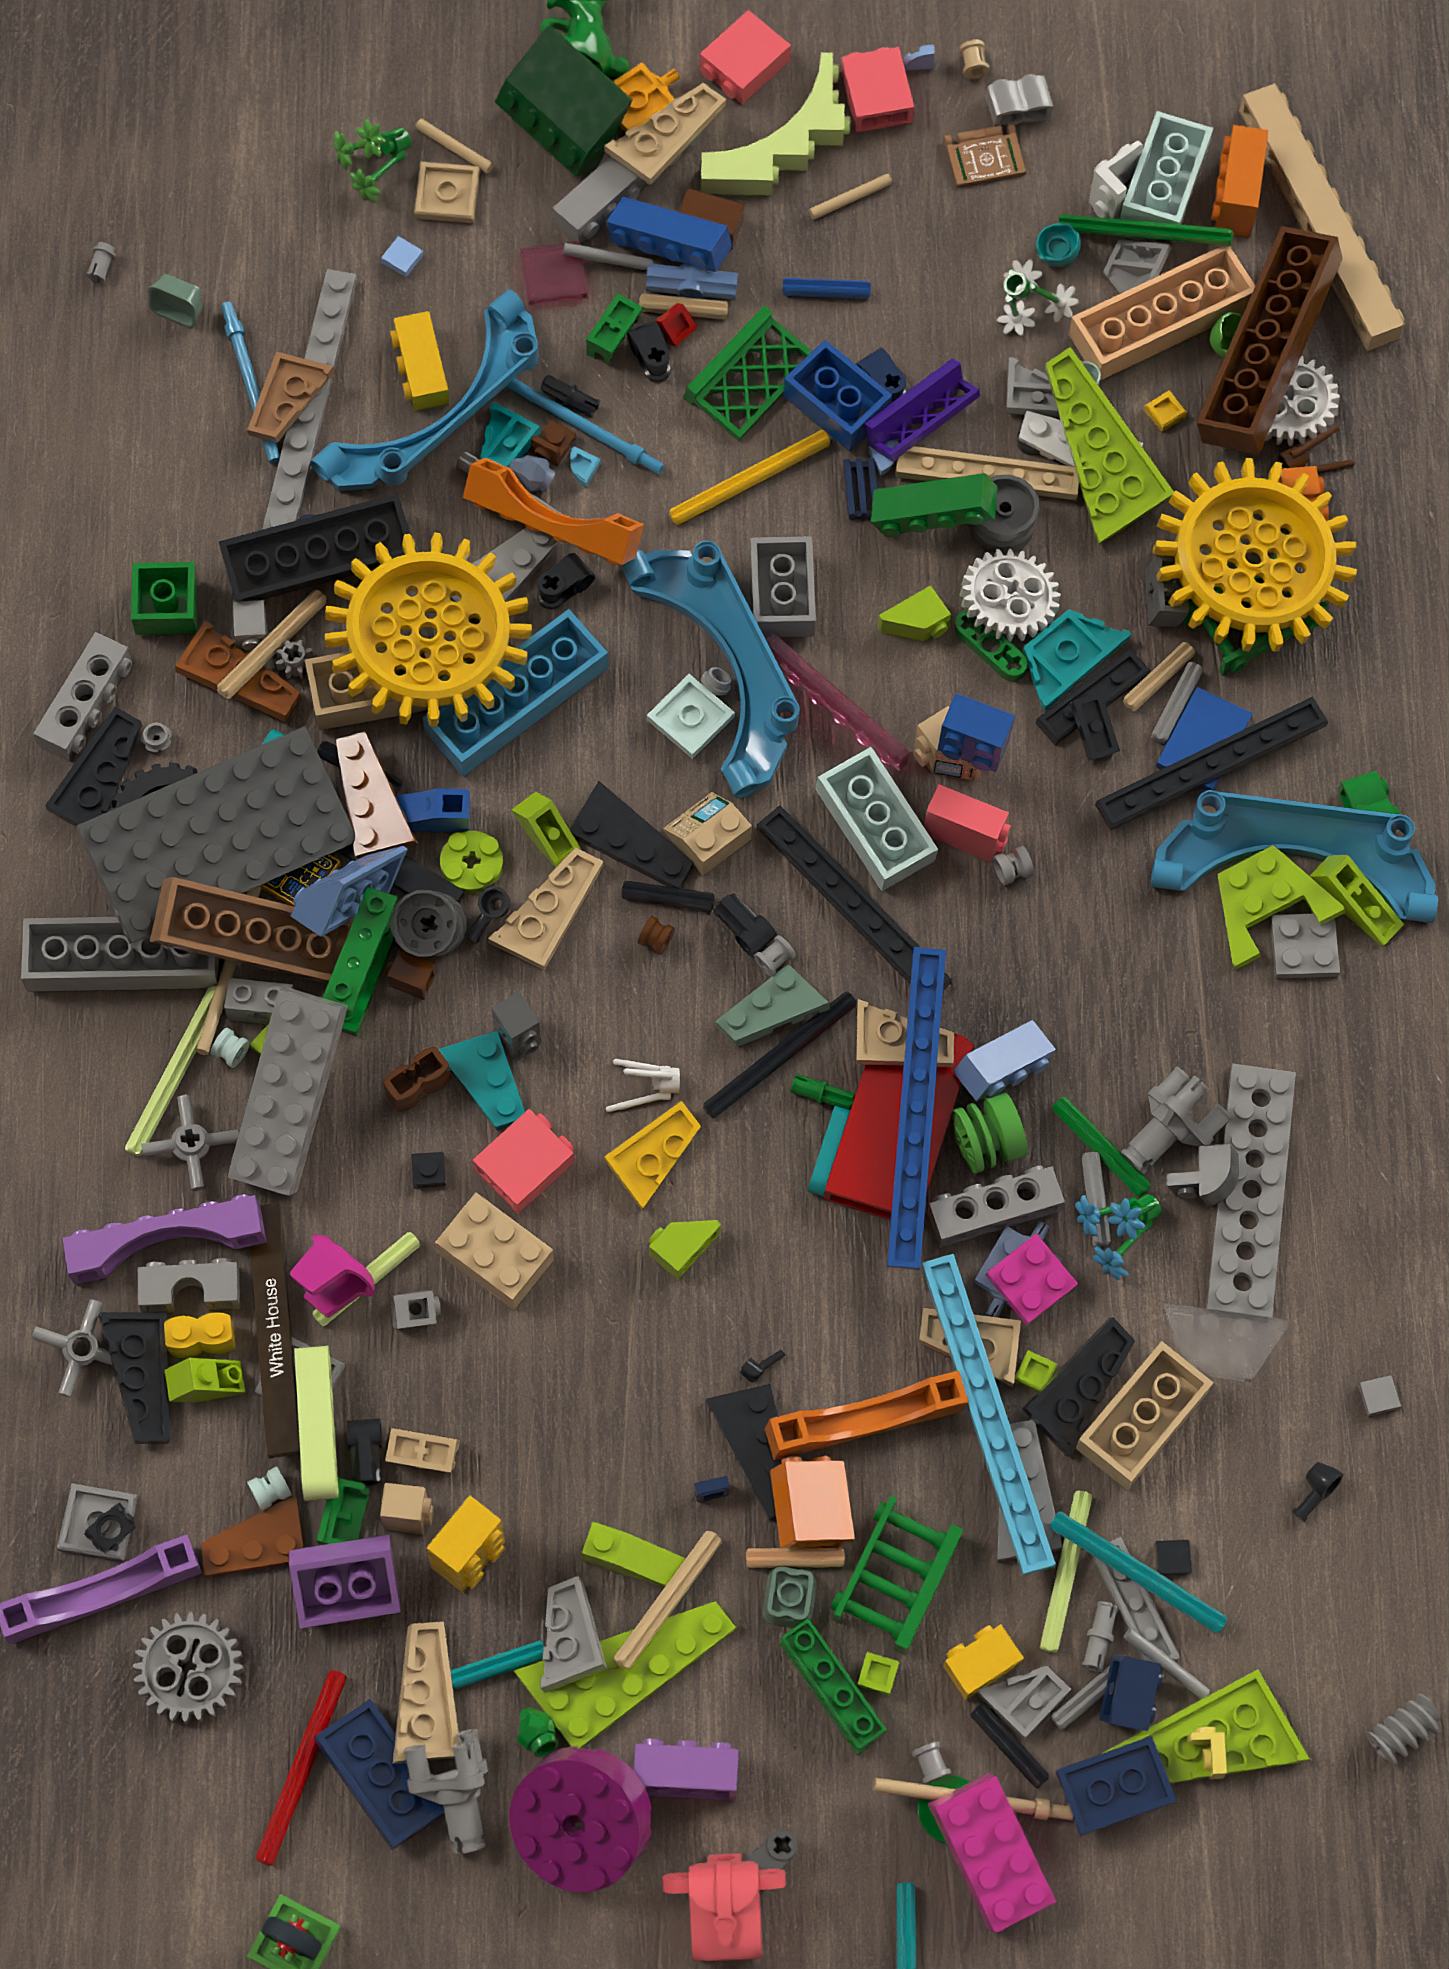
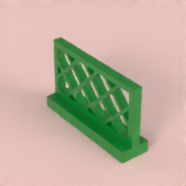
M765 305L686 387L683 399L691 406L695 403L738 441L783 394L784 383L782 385H769L768 372L784 371L785 378L789 374L788 371H792L798 366L788 365L787 351H798L805 358L812 352L772 317L773 312ZM770 329L774 330L781 337V345H765L764 335ZM782 351L783 365H767L766 352ZM748 352H761L762 365L746 366L745 355ZM741 360V366H736ZM729 372H742L743 386H727L726 375ZM747 372H763L764 385L748 386ZM743 392L745 406H728L727 393ZM748 392H764L765 403L762 406H749ZM709 393H722L723 406L712 407L704 399ZM745 412L746 423L740 430L730 422L729 413ZM750 412H756V413L750 418Z

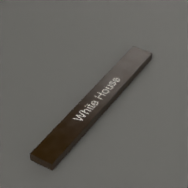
M279 1203L260 1205L267 1242L250 1246L266 1450L269 1459L300 1454L294 1354L282 1213Z

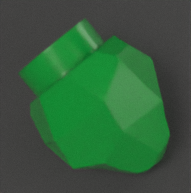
M531 1707L521 1710L519 1713L521 1722L517 1741L526 1750H530L531 1753L533 1752L535 1757L540 1758L552 1753L559 1744L555 1736L552 1717L545 1712Z

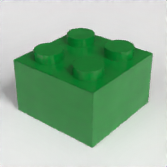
M195 562L132 563L131 621L135 635L197 633L198 575Z

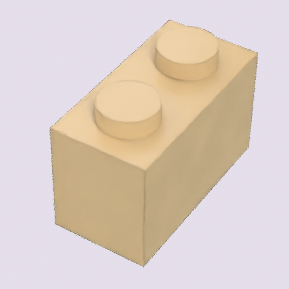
M385 1483L380 1513L384 1530L424 1535L425 1525L431 1526L433 1518L432 1498H427L425 1487Z

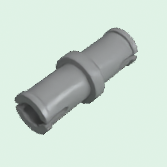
M1105 1601L1097 1603L1092 1629H1088L1087 1632L1089 1642L1084 1662H1082L1084 1669L1088 1667L1089 1671L1103 1672L1108 1645L1112 1644L1114 1638L1111 1633L1119 1608L1117 1605Z

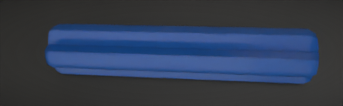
M784 278L783 294L785 296L868 299L871 295V283L859 280Z

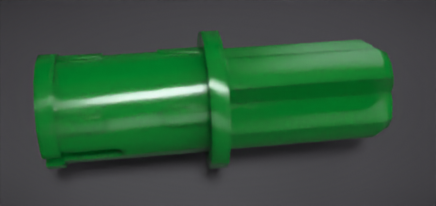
M798 1073L795 1075L790 1090L792 1094L816 1100L819 1105L825 1102L848 1110L852 1108L855 1098L853 1092L828 1085V1080L822 1082Z

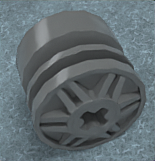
M416 890L405 895L395 906L391 917V931L397 944L406 952L418 957H442L453 952L462 942L466 932V916L461 905L452 896L439 891ZM428 918H436L434 922L438 926L436 930L430 929L428 931L429 925L426 923Z

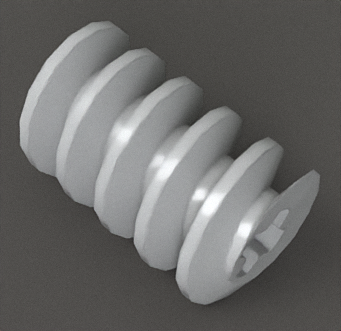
M1418 1694L1416 1702L1408 1701L1405 1704V1710L1397 1709L1394 1712V1717L1387 1716L1384 1719V1725L1376 1724L1373 1727V1733L1366 1731L1365 1734L1374 1750L1383 1759L1395 1765L1397 1760L1394 1753L1398 1752L1404 1758L1407 1757L1406 1744L1416 1750L1419 1748L1416 1737H1420L1425 1742L1430 1740L1427 1729H1430L1436 1735L1439 1734L1440 1730L1437 1722L1441 1719L1432 1702L1423 1694Z

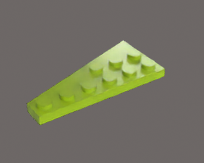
M1069 347L1045 363V370L1099 546L1169 500L1174 491L1075 352Z
M1258 1669L1151 1726L1148 1731H1142L1105 1751L1108 1752L1152 1736L1170 1784L1209 1778V1770L1203 1769L1202 1761L1203 1749H1208V1745H1188L1187 1742L1189 1734L1195 1733V1728L1215 1727L1216 1732L1225 1733L1227 1774L1309 1760L1307 1753Z

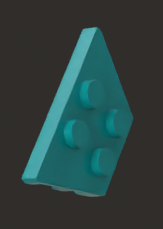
M1070 609L1063 613L1026 644L1023 649L1041 708L1046 711L1129 641L1132 633L1126 629H1123L1121 632L1107 627L1103 621L1095 618H1086L1083 614Z

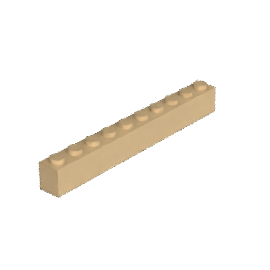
M1272 84L1243 95L1239 111L1248 127L1269 130L1265 160L1302 230L1338 237L1343 258L1331 285L1365 349L1369 351L1398 340L1405 325L1403 314L1393 305L1387 285H1383L1378 277V268L1375 262L1369 260L1365 252L1363 239L1355 234L1352 228L1351 217L1340 206L1339 195L1335 188L1330 187L1323 165L1317 163L1312 144L1309 140H1305L1302 135L1300 122L1296 116H1292L1285 94L1279 92L1276 84Z

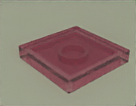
M579 241L565 242L580 246ZM565 243L520 248L529 306L588 298L582 258L563 255Z

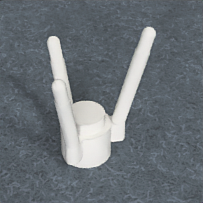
M614 1059V1065L627 1067L623 1071L626 1075L651 1077L653 1090H659V1093L607 1106L606 1111L613 1112L658 1100H670L671 1093H679V1068Z

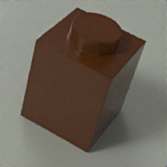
M400 948L397 956H392L388 961L385 974L388 977L389 987L425 1000L437 974V969L434 961L410 954Z

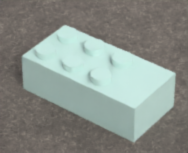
M1157 111L1123 203L1120 219L1182 225L1209 148L1213 128Z
M872 747L818 776L815 790L881 891L935 861L938 852L937 846Z

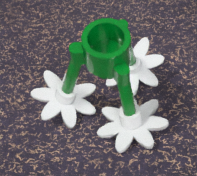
M1014 260V270L1011 269L1004 274V289L1008 293L1005 300L1009 303V305H1004L1007 315L997 319L999 323L1006 324L1003 330L1004 334L1010 333L1015 328L1016 333L1022 336L1024 331L1023 325L1026 327L1035 326L1034 321L1029 319L1035 313V309L1024 310L1023 301H1019L1017 305L1015 303L1016 300L1026 299L1031 292H1035L1052 302L1046 308L1045 313H1054L1055 322L1060 321L1063 314L1071 318L1072 311L1069 306H1075L1079 303L1078 299L1071 298L1074 295L1075 287L1071 286L1065 291L1064 286L1059 284L1057 294H1051L1040 288L1033 281L1038 279L1042 272H1031L1033 267L1032 260H1028L1024 267Z

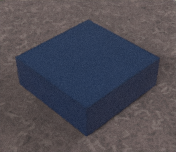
M727 1476L694 1484L697 1502L721 1498L729 1494L730 1486Z

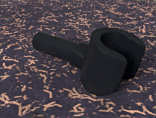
M779 1350L760 1364L749 1358L743 1364L740 1374L747 1380L755 1382L770 1365L785 1357V1354L782 1350Z

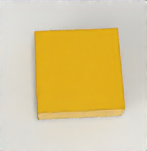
M1169 390L1144 407L1146 414L1161 432L1186 418L1187 415L1186 410Z

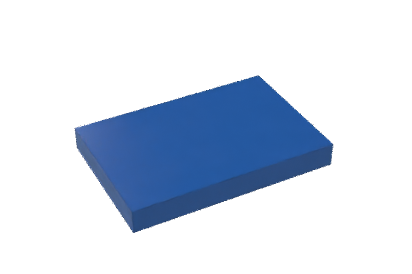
M1196 687L1158 759L1156 767L1163 769L1246 729L1253 713ZM1219 779L1200 788L1206 791L1214 790Z

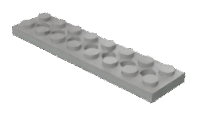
M1240 1064L1231 1065L1226 1111L1232 1116V1119L1225 1124L1223 1144H1231L1239 1154V1176L1233 1192L1216 1205L1206 1312L1267 1321L1272 1319L1296 1072ZM1255 1093H1263L1267 1096L1269 1104L1265 1107H1258L1252 1102L1251 1097ZM1253 1123L1263 1125L1266 1134L1263 1137H1254L1249 1132V1125ZM1250 1153L1258 1154L1263 1160V1165L1258 1168L1250 1167L1245 1157ZM1246 1184H1254L1259 1188L1260 1195L1257 1198H1248L1244 1195L1242 1187ZM1245 1214L1252 1215L1257 1221V1226L1253 1229H1246L1241 1226L1239 1218ZM1241 1245H1247L1253 1250L1254 1257L1250 1260H1243L1238 1257L1236 1248ZM1238 1276H1244L1250 1281L1251 1288L1247 1291H1239L1235 1288L1233 1279Z

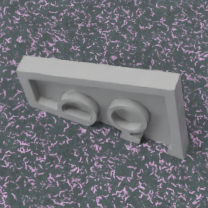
M577 1576L549 1587L545 1622L547 1641L546 1647L543 1648L545 1668L544 1677H541V1689L544 1693L607 1669L583 1580Z

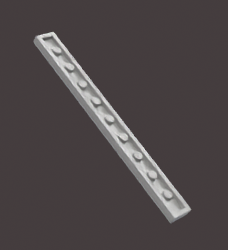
M330 269L326 270L305 359L331 365L335 369L357 282L356 274ZM333 375L286 432L262 530L296 521L299 518L311 469L310 460L314 457Z

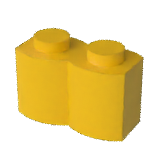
M209 1313L198 1319L189 1316H178L164 1322L165 1343L171 1356L189 1358L201 1352L224 1354L236 1348L234 1325L231 1316L228 1314Z

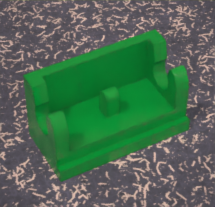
M617 293L586 338V355L594 358L598 352L604 357V363L608 364L612 359L613 353L633 324L639 320L643 307Z
M338 1477L339 1495L338 1498L326 1500L317 1537L318 1546L359 1539L370 1494V1489L365 1488V1484Z

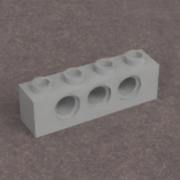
M97 632L94 633L33 733L39 747L68 761H71L75 753L79 754L86 743L85 736L91 727L95 728L102 715V708L106 702L112 701L117 691L116 685L121 677L128 675L132 667V659L127 646ZM100 669L108 670L107 673L102 676L94 675L95 672ZM83 695H92V698L88 701H79V698ZM68 720L77 721L76 724L71 727L63 726L64 723Z
M1035 1166L1024 1172L1025 1175L1015 1178L1012 1175H1005L994 1180V1184L982 1187L981 1184H976L965 1188L963 1193L955 1196L946 1193L935 1197L932 1200L933 1202L929 1203L927 1213L939 1248L1004 1229L1006 1226H1015L1061 1212L1065 1200L1053 1167L1043 1169V1166ZM1023 1189L1029 1190L1034 1198L1028 1201L1022 1200L1017 1192ZM990 1199H998L1002 1202L1003 1207L999 1210H994L986 1202ZM967 1208L973 1216L969 1219H962L958 1217L956 1210Z

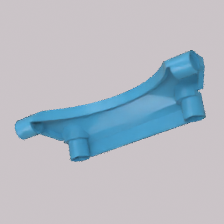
M507 289L484 310L486 345L483 360L471 387L450 412L427 428L394 441L363 445L330 443L310 460L315 472L338 491L371 489L379 483V479L390 486L402 484L406 480L408 472L520 373L531 370L538 364V342L535 336L533 318L525 310V305L520 297L512 290ZM397 465L399 466V467L396 468V469H388V468L393 467V466H397Z
M707 540L701 541L695 546L693 555L690 550H653L646 554L642 550H637L636 558L620 565L633 592L643 598L674 608L700 625L721 648L731 666L739 691L740 721L733 747L721 770L734 797H746L770 784L787 749V743L783 736L792 733L798 726L799 705L716 543ZM703 557H710L713 559V561L705 563L702 562L700 559ZM781 712H788L792 715V717L788 719L780 718L778 714Z
M1213 790L1205 791L1199 796L1193 813V821L1182 820L1158 847L1151 875V887L1187 891L1213 870L1230 862L1251 857L1274 845L1283 854L1310 857L1320 861H1324L1329 855H1348L1399 919L1434 923L1438 906V896L1435 895V883L1419 850L1410 849V841L1414 834L1415 826L1412 819L1408 816ZM1209 805L1215 808L1217 812L1208 813L1202 807ZM1391 830H1400L1404 833L1405 837H1397Z

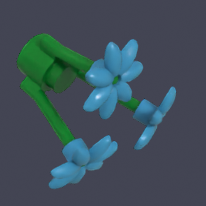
M1145 1194L1139 1199L1135 1197L1125 1198L1121 1203H1111L1108 1207L1097 1209L1094 1203L1088 1205L1085 1195L1081 1196L1080 1202H1076L1075 1206L1079 1214H1081L1077 1217V1222L1083 1223L1085 1235H1090L1091 1233L1093 1236H1098L1095 1224H1100V1216L1110 1213L1115 1215L1109 1217L1108 1222L1119 1224L1117 1228L1118 1237L1123 1236L1127 1232L1129 1238L1116 1252L1111 1251L1110 1248H1107L1104 1252L1096 1246L1095 1252L1097 1255L1093 1256L1094 1261L1103 1265V1273L1110 1272L1116 1280H1120L1121 1276L1126 1277L1128 1273L1121 1267L1124 1264L1121 1256L1145 1231L1153 1227L1152 1221L1161 1215V1206L1158 1200L1153 1195Z

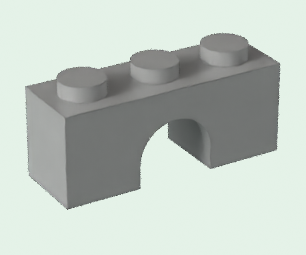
M218 1258L212 1260V1263L199 1264L195 1260L180 1261L179 1265L166 1266L163 1262H150L146 1264V1267H138V1306L141 1312H175V1297L181 1289L188 1286H196L204 1291V1303L207 1310L240 1309V1271L237 1262H231L230 1259Z

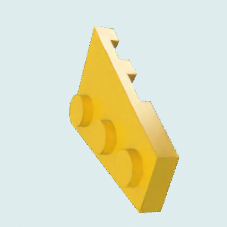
M680 1101L604 1156L603 1159L642 1210L701 1126L685 1104Z

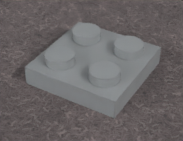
M1314 914L1271 915L1270 927L1275 979L1339 976L1340 967L1335 919L1320 926Z

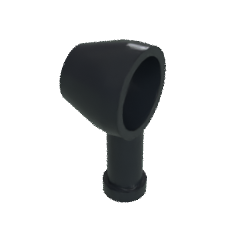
M492 886L482 891L478 899V907L481 913L470 930L466 931V937L478 943L480 936L490 921L501 918L508 913L511 900L505 890ZM502 900V907L495 910L494 905L496 901Z
M1320 1462L1314 1464L1306 1475V1480L1313 1490L1298 1508H1294L1292 1513L1305 1523L1308 1515L1320 1501L1329 1497L1338 1487L1344 1474L1332 1466Z

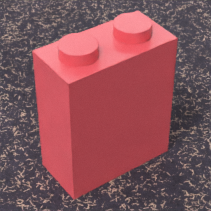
M748 10L700 53V71L707 80H713L718 84L726 96L731 99L734 98L740 104H743L790 62L791 45Z
M883 47L866 53L854 52L842 57L840 73L855 133L913 123L914 103L899 47Z
M938 784L926 811L924 828L931 838L992 863L993 856L996 853H1003L1009 838L1007 836L1011 825L1007 824L1009 812Z
M530 1109L472 1160L474 1170L517 1214L574 1164L573 1145L562 1135L558 1138L550 1130L552 1128L550 1122L541 1113L535 1115Z

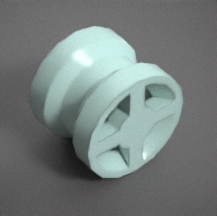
M225 1028L216 1038L210 1053L215 1058L221 1057L225 1059L228 1066L235 1068L247 1053L250 1041L246 1038L236 1037L233 1030Z

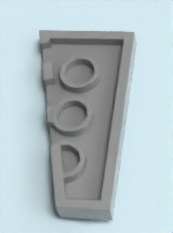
M525 528L489 552L496 555V564L493 570L487 574L493 582L512 572L516 576V585L511 590L502 594L505 602L513 598L562 542L554 540L552 535L543 531L537 532ZM485 556L474 562L473 565L478 566ZM452 596L450 600L458 602L461 598L459 596Z
M1033 1420L1012 1423L1010 1427L1051 1552L1060 1551L1063 1548L1060 1534L1050 1527L1055 1517V1510L1036 1425ZM999 1506L997 1562L1017 1559Z

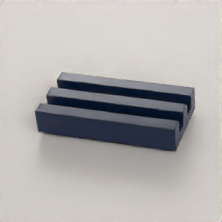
M868 458V461L856 459V462H850V459L844 460L848 518H871L872 510H867L863 469H868L871 505H873L874 490L877 489L874 458ZM851 470L857 471L860 511H855Z

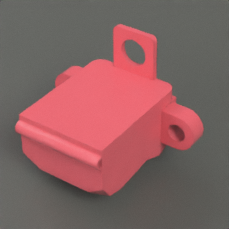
M740 1853L708 1855L707 1863H697L689 1866V1872L671 1873L662 1877L663 1892L671 1894L689 1893L693 1961L743 1960L763 1957L760 1890L785 1887L784 1870L759 1869L758 1863L742 1861V1854Z

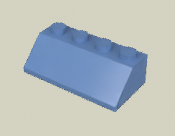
M400 846L366 855L355 862H349L347 866L340 870H334L323 879L319 878L307 888H301L294 897L293 903L295 907L291 917L321 937L354 919L367 887L389 894L408 849Z

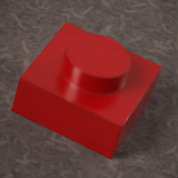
M676 303L656 320L667 341L673 346H677L697 329L696 324L682 303Z

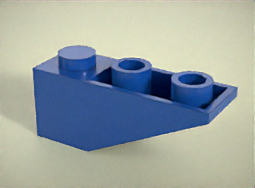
M438 788L396 796L401 809L405 813L411 831L461 833L470 831L471 799L469 789Z

